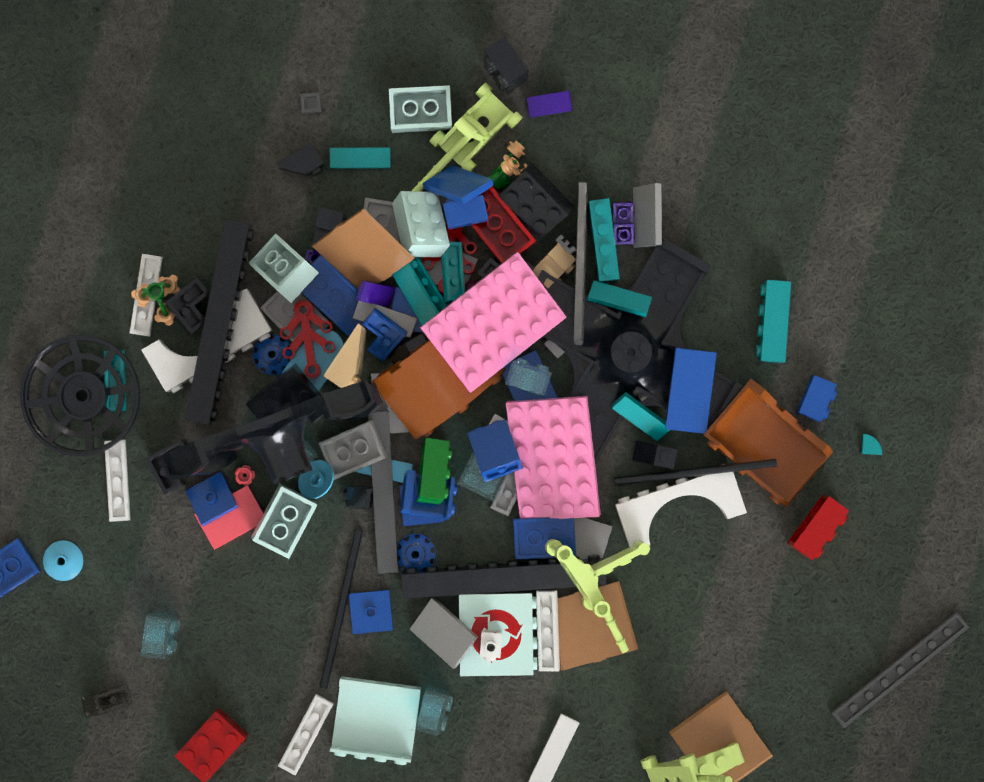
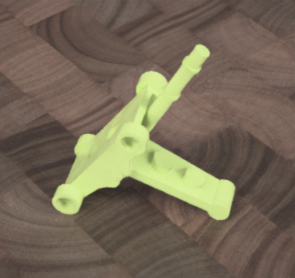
M487 82L484 83L476 92L480 100L454 124L453 128L446 135L439 130L430 139L429 142L434 147L439 145L446 154L418 182L412 191L422 192L424 190L423 183L440 173L452 159L462 169L472 171L476 164L471 159L505 124L512 129L523 117L518 112L513 113L492 94V87ZM480 117H486L489 120V125L486 128L477 121Z
M556 539L548 540L545 545L546 552L555 556L583 596V606L593 610L594 614L598 617L605 618L606 625L609 626L616 640V645L619 646L622 653L627 652L629 648L625 638H623L615 622L616 620L610 612L609 604L604 600L598 588V576L612 572L613 568L619 565L624 566L630 563L632 558L640 554L647 555L650 551V546L643 541L637 540L633 543V546L590 566L577 559L570 547L562 545Z
M738 742L731 743L726 747L697 758L694 753H691L679 759L658 763L655 755L640 760L643 769L647 771L650 782H666V778L669 782H732L730 776L721 774L745 762Z

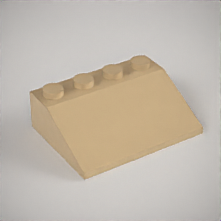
M357 324L323 375L341 388L362 381L359 377L362 373L367 330Z

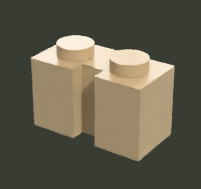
M558 243L532 272L538 278L540 272L544 270L549 275L562 281L559 277L564 272L568 275L576 267L573 264L576 259ZM547 278L544 285L549 288L554 282Z

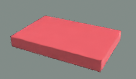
M249 485L233 493L239 506L237 509L205 526L201 525L214 550L257 527L264 512Z

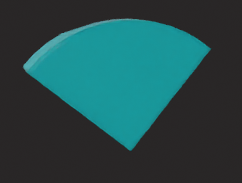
M862 434L861 454L882 455V448L879 442L870 435Z

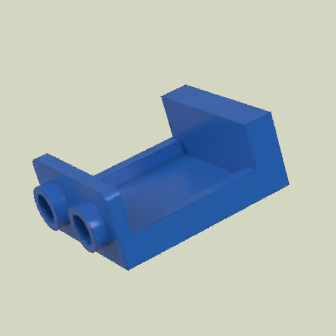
M506 419L494 421L490 425L475 428L467 433L485 482L523 469Z
M407 470L405 472L399 513L448 520L451 515H454L455 503H453V495L456 496L458 489L455 477L446 479L445 487H448V496L439 505L417 502L419 474H416L415 470Z

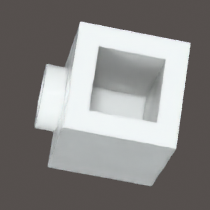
M482 630L480 657H484L485 661H496V658H500L502 631Z

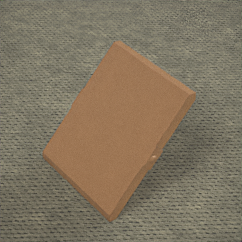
M364 208L343 223L341 222L336 225L332 231L312 245L357 290L362 281H373L376 283L385 281L393 273L414 259Z
M617 581L599 586L598 588L604 600L609 604L610 612L613 618H615L623 638H625L629 648L627 652L637 650L638 647L620 582ZM580 591L557 598L561 671L592 662H601L606 660V658L624 654L619 646L616 645V640L609 626L606 625L605 618L598 617L594 614L593 610L583 606V596Z
M727 691L669 732L685 755L694 753L696 758L726 747L731 743L738 742L745 762L721 774L730 776L732 782L740 781L773 757L755 732L752 723L745 718Z

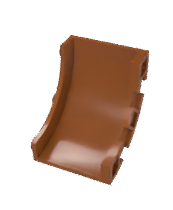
M429 340L427 343L423 342L410 352V356L403 361L399 360L382 371L371 383H376L380 395L414 439H417L422 435L426 438L434 431L435 427L455 413H462L468 409V403L491 384H497L502 379L501 375L506 369L503 367L470 393Z
M750 379L705 432L704 436L709 440L707 444L716 451L718 449L733 463L777 459V467L737 472L742 476L746 474L770 494L769 498L775 504L779 505L782 503L787 507L833 451L828 444L810 430L806 429L803 431V427L797 423V419L784 408L779 407L776 404L777 401L766 389Z

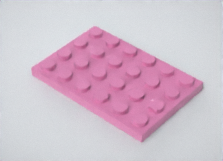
M516 252L422 325L420 329L471 393L563 321L566 316L521 255Z
M577 396L507 401L506 409L509 430L523 469L514 472L520 518L549 517L566 519L599 517L601 512L588 397Z

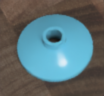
M323 460L311 462L313 470L304 474L300 473L298 480L299 490L303 496L309 499L322 497L332 486L334 480L333 469L329 463Z
M70 541L54 542L44 553V569L49 576L56 580L67 581L73 579L80 573L83 567V554L79 547ZM60 557L64 558L65 563L63 565L59 564L58 562Z

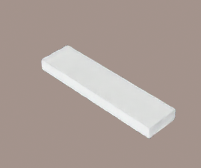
M142 254L137 289L144 283L148 285L153 282L158 283L163 257ZM135 299L130 334L151 336L156 301H150L146 307H140Z
M121 440L115 446L105 451L109 522L131 520L126 440Z
M536 590L539 671H559L557 590Z
M318 694L315 695L278 767L296 776L334 704L333 702Z
M562 713L560 714L528 782H551L579 725L578 721Z

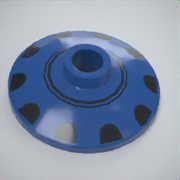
M270 335L271 337L267 340L256 343L253 350V360L262 372L276 375L282 373L291 361L283 356V350L289 347L290 343L279 335ZM292 350L286 351L287 357H291L293 355ZM270 351L276 352V356L274 358L269 357Z
M411 534L404 537L397 545L398 565L404 571L408 567H418V570L426 569V566H432L435 561L436 550L431 540L421 534ZM413 551L419 552L418 558L412 557Z

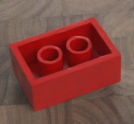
M822 495L787 544L808 559H818L824 551L822 548L827 541L830 542L836 535L835 529L838 525L842 526L847 520L848 515L846 514L849 510L830 496Z
M218 708L174 757L200 781L207 782L248 737V734Z

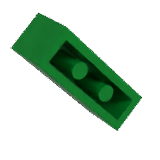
M425 438L422 442L417 502L440 505L444 499H447L448 487L445 486L446 479H449L450 467H447V464L452 455V448H449L450 441Z

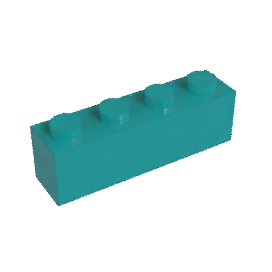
M609 198L589 201L588 209L598 282L618 281L620 278Z
M414 257L411 262L392 274L422 325L447 307L419 257Z
M766 280L760 286V296L763 297V305L760 304L758 316L762 317L761 325L757 326V337H760V345H756L755 356L759 357L758 361L785 363L791 282Z

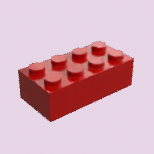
M493 187L480 194L484 197L488 221L473 224L470 227L500 264L516 252L520 255L536 243L533 236L508 205L498 196L499 194Z

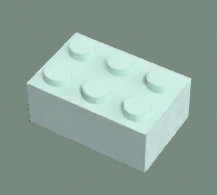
M450 85L389 89L392 133L452 129Z
M400 191L392 205L401 245L413 257H441L450 246L439 195L432 192Z
M277 234L249 262L265 280L291 303L319 273Z
M279 483L251 536L252 541L289 559L318 504L316 501Z

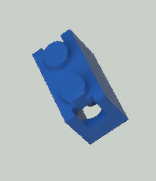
M478 195L465 204L451 199H447V203L443 204L449 230L488 221L483 195Z
M811 375L796 413L817 422H822V419H826L829 414L830 408L827 407L830 400L833 401L836 397L838 390L835 388L837 384L816 375Z

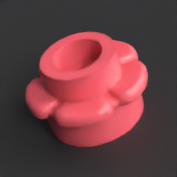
M247 465L242 466V468L239 467L235 472V479L239 484L249 485L252 483V479L255 478V472Z

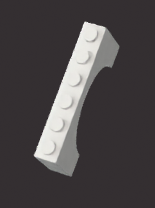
M247 288L242 291L241 299L236 303L235 309H238L236 321H233L231 329H234L232 341L228 342L227 349H230V355L225 363L236 357L235 353L240 350L244 353L253 348L252 343L257 340L260 342L267 340L271 337L269 333L273 332L250 290ZM157 340L142 349L143 354L166 392L172 391V393H176L184 388L182 384L187 381L192 383L197 356L187 357L176 354L162 340Z
M734 473L695 476V478L689 480L687 477L675 480L676 484L668 486V483L656 486V491L649 493L647 489L638 492V497L630 499L629 496L618 499L619 503L615 504L628 546H633V543L637 540L650 545L649 528L654 515L664 504L677 497L697 495L708 498L721 509L726 519L747 513Z

